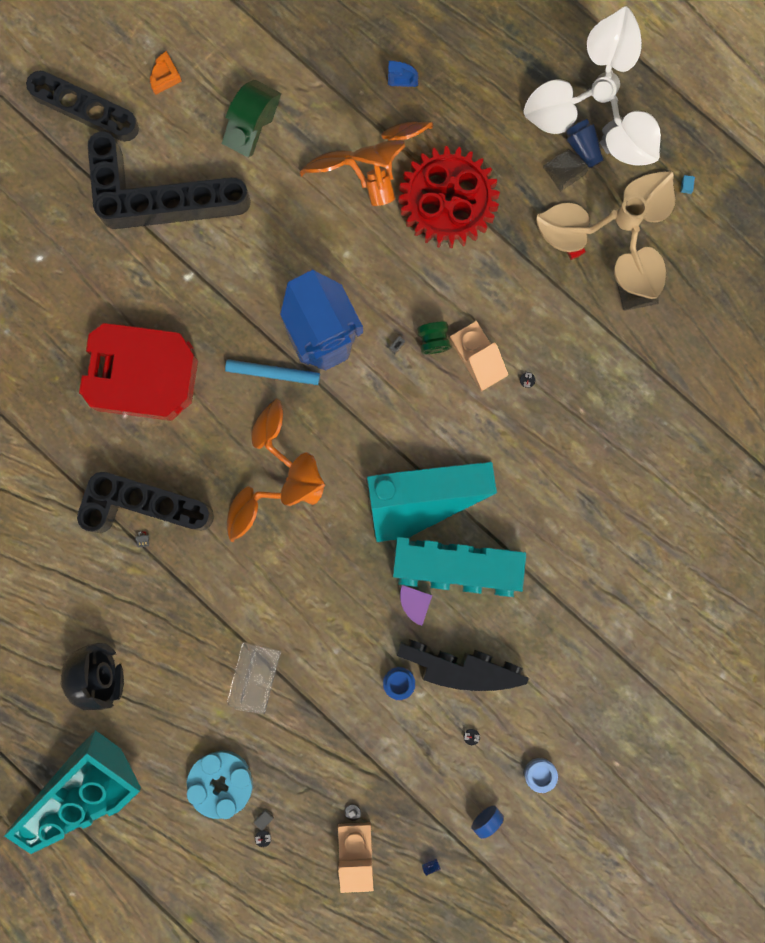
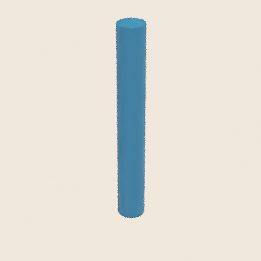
M227 359L225 366L226 372L313 385H319L320 373L229 359Z

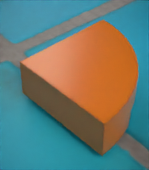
M165 51L156 59V64L150 76L151 87L155 95L182 82L169 54Z

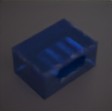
M437 859L422 865L426 876L441 869Z

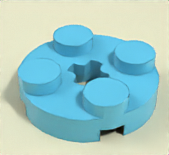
M225 750L209 753L200 758L190 770L187 778L188 801L193 804L199 813L208 818L229 819L233 817L234 814L245 807L253 791V778L246 761L236 753ZM220 776L226 778L225 784L229 788L228 791L222 790L218 793L214 791L215 786L211 784L212 779L218 780Z

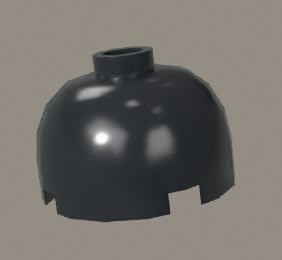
M95 643L84 646L74 651L63 664L61 687L69 702L82 710L108 709L114 706V700L121 698L124 687L123 668L121 664L115 667L112 655L117 654L109 645Z

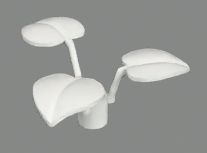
M627 6L601 20L594 26L588 36L587 51L589 57L597 65H606L605 72L598 76L592 88L573 98V88L568 81L561 79L550 80L539 86L528 98L524 108V115L541 130L551 134H560L571 128L577 119L578 111L574 104L581 102L589 96H593L595 100L602 103L610 101L614 121L618 125L613 127L606 135V144L610 153L619 161L627 164L647 165L655 163L660 158V127L656 119L644 111H632L624 117L623 121L620 119L617 104L618 98L615 96L620 88V80L611 70L612 67L620 72L630 70L636 64L641 54L642 40L640 28L634 14Z

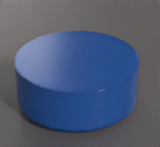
M490 806L475 818L471 829L479 838H487L501 826L504 815L496 806Z

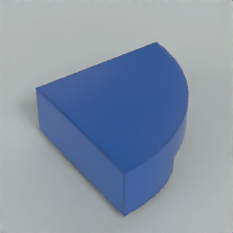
M389 61L388 85L418 86L419 75L415 68L402 62Z

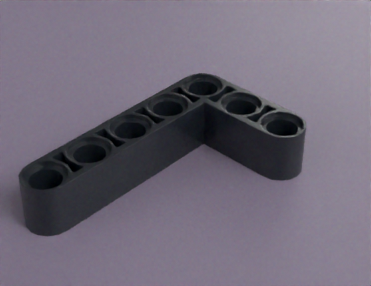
M100 131L94 133L88 140L93 208L105 226L110 229L237 216L244 214L250 207L251 200L245 183L238 178L232 177L126 189L123 154L114 137L107 132ZM112 147L109 153L100 155L104 148ZM107 177H114L112 183L102 185ZM239 192L242 194L241 198L237 201L228 200L229 195ZM202 196L211 197L207 204H197ZM173 199L180 200L176 207L167 208L169 201ZM149 203L146 210L142 212L136 211L139 204ZM117 206L114 214L105 215L109 207Z

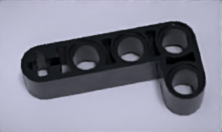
M107 472L95 473L90 478L77 514L80 527L95 533L106 532L112 527L119 507L197 531L210 527L214 519L213 510L203 502ZM110 479L112 490L108 495L103 496L100 492V485L105 480ZM135 489H141L143 499L138 505L133 506L130 502V495ZM171 498L174 508L169 514L163 515L160 511V504L164 499ZM200 507V513L204 514V518L195 522L194 518L182 513L184 508L197 512ZM95 510H99L102 514V520L99 525L94 527L90 523V515Z

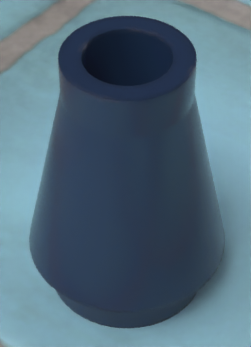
M588 119L577 123L566 131L568 136L566 141L585 163L587 169L604 161L594 124L591 125Z

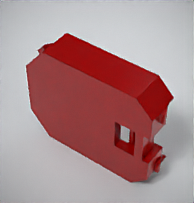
M103 323L88 335L86 352L91 355L88 376L82 375L79 394L82 395L91 408L99 412L173 421L192 404L198 360L192 352L194 348L189 341L186 342L183 336L177 332ZM101 356L105 357L102 378L97 377ZM112 359H113V366H112L111 378L109 379V377H110V371H111V365H112Z

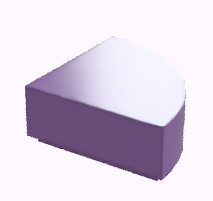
M402 585L400 600L403 610L413 622L422 626L432 595Z

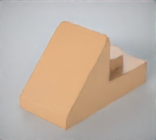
M477 321L450 336L449 340L481 392L508 376L497 344L489 342Z
M371 822L338 824V872L341 893L373 891Z

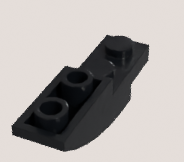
M409 639L408 644L400 642L396 653L398 657L424 666L425 670L422 675L424 681L453 689L497 691L526 685L529 681V677L521 674L523 671L522 667L506 661L503 667L491 662L493 656L478 650H474L473 655L465 653L461 664L456 663L458 657L441 650L438 656L426 652L427 645Z

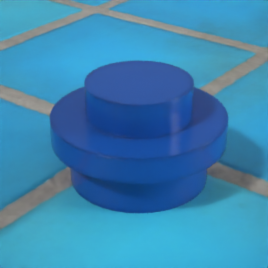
M395 667L386 673L383 687L386 694L392 699L404 700L414 692L415 678L408 669Z

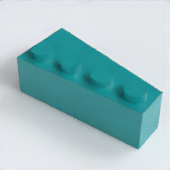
M397 537L392 578H399L398 585L417 587L419 580L431 582L430 588L450 590V584L463 585L462 592L482 594L483 587L495 589L494 595L514 597V591L523 592L526 552L492 548L479 549L459 544L443 545L435 541H409V538Z

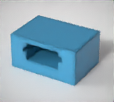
M683 176L680 193L691 194L693 192L694 176Z

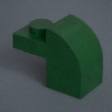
M257 80L244 84L235 95L225 118L229 119L221 144L248 158L252 156L262 127L273 121L282 93Z

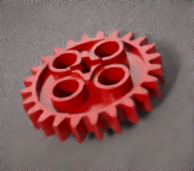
M445 146L443 155H439L438 151L433 148L432 158L429 159L422 153L420 156L421 165L412 161V172H404L403 179L407 183H400L399 191L404 193L399 196V204L405 205L401 208V216H409L406 220L407 227L416 225L415 236L423 232L426 234L425 243H428L432 238H436L437 247L441 246L443 240H447L449 248H453L454 241L458 239L460 244L465 246L467 236L476 241L478 238L477 230L486 233L488 226L485 222L493 223L495 216L491 212H496L499 206L494 200L499 198L500 191L492 190L497 185V179H488L492 168L482 170L481 167L484 159L481 158L473 162L472 151L464 157L461 156V147L457 148L455 154H450L448 146ZM439 175L444 179V182L435 184L429 178ZM467 181L472 183L475 188L464 190L460 187V183ZM426 190L428 193L423 194L422 191ZM446 194L452 195L451 201L445 200ZM474 200L476 204H471L469 201ZM427 204H432L438 208V211L429 214L423 210V207ZM458 210L464 211L468 214V218L459 220L454 217L453 213Z

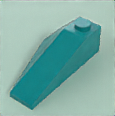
M492 462L404 471L367 477L376 543L396 540L397 537L409 538L497 493Z
M95 730L62 765L6 831L4 837L32 854L64 839L65 834L79 827L84 829L91 826L94 820L106 814L111 816L118 813L141 789L122 749Z

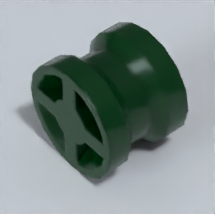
M433 322L417 328L418 336L422 338L421 354H437L452 348L451 341L447 339L446 335L448 331L447 322Z

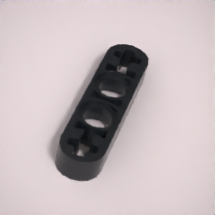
M35 71L27 78L26 88L38 103L98 131L107 132L120 141H131L138 135L139 124L133 113L45 71ZM46 83L49 89L54 92V95L45 89L38 91L36 87L38 85L43 86ZM73 93L77 95V101L74 105L69 107L62 105V98L66 94ZM95 106L103 107L104 115L99 119H91L89 117L91 108ZM112 115L115 121H118L120 123L124 124L127 120L130 127H123L120 131L118 125L114 121H111Z

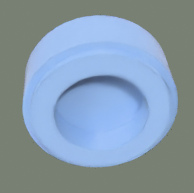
M536 758L526 765L524 778L527 785L533 791L546 793L556 786L558 772L549 760Z

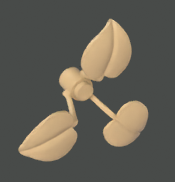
M673 172L652 173L632 181L625 188L623 203L619 210H613L609 216L592 227H588L590 218L586 210L574 203H561L537 215L536 223L544 239L554 248L564 252H576L583 249L587 244V234L596 232L615 219L621 229L632 232L630 242L631 253L621 255L615 263L614 276L617 283L629 293L649 299L657 298L661 294L666 280L664 260L659 252L652 247H644L637 251L636 242L640 231L639 225L643 219L647 222H660L671 215L675 206Z

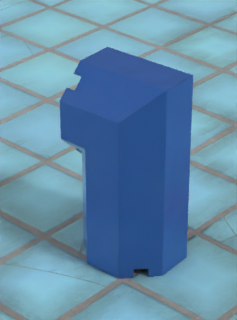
M311 270L287 283L280 316L300 362L317 366L319 369L328 370L348 360L356 335L359 337L363 334V325L342 284L315 270Z

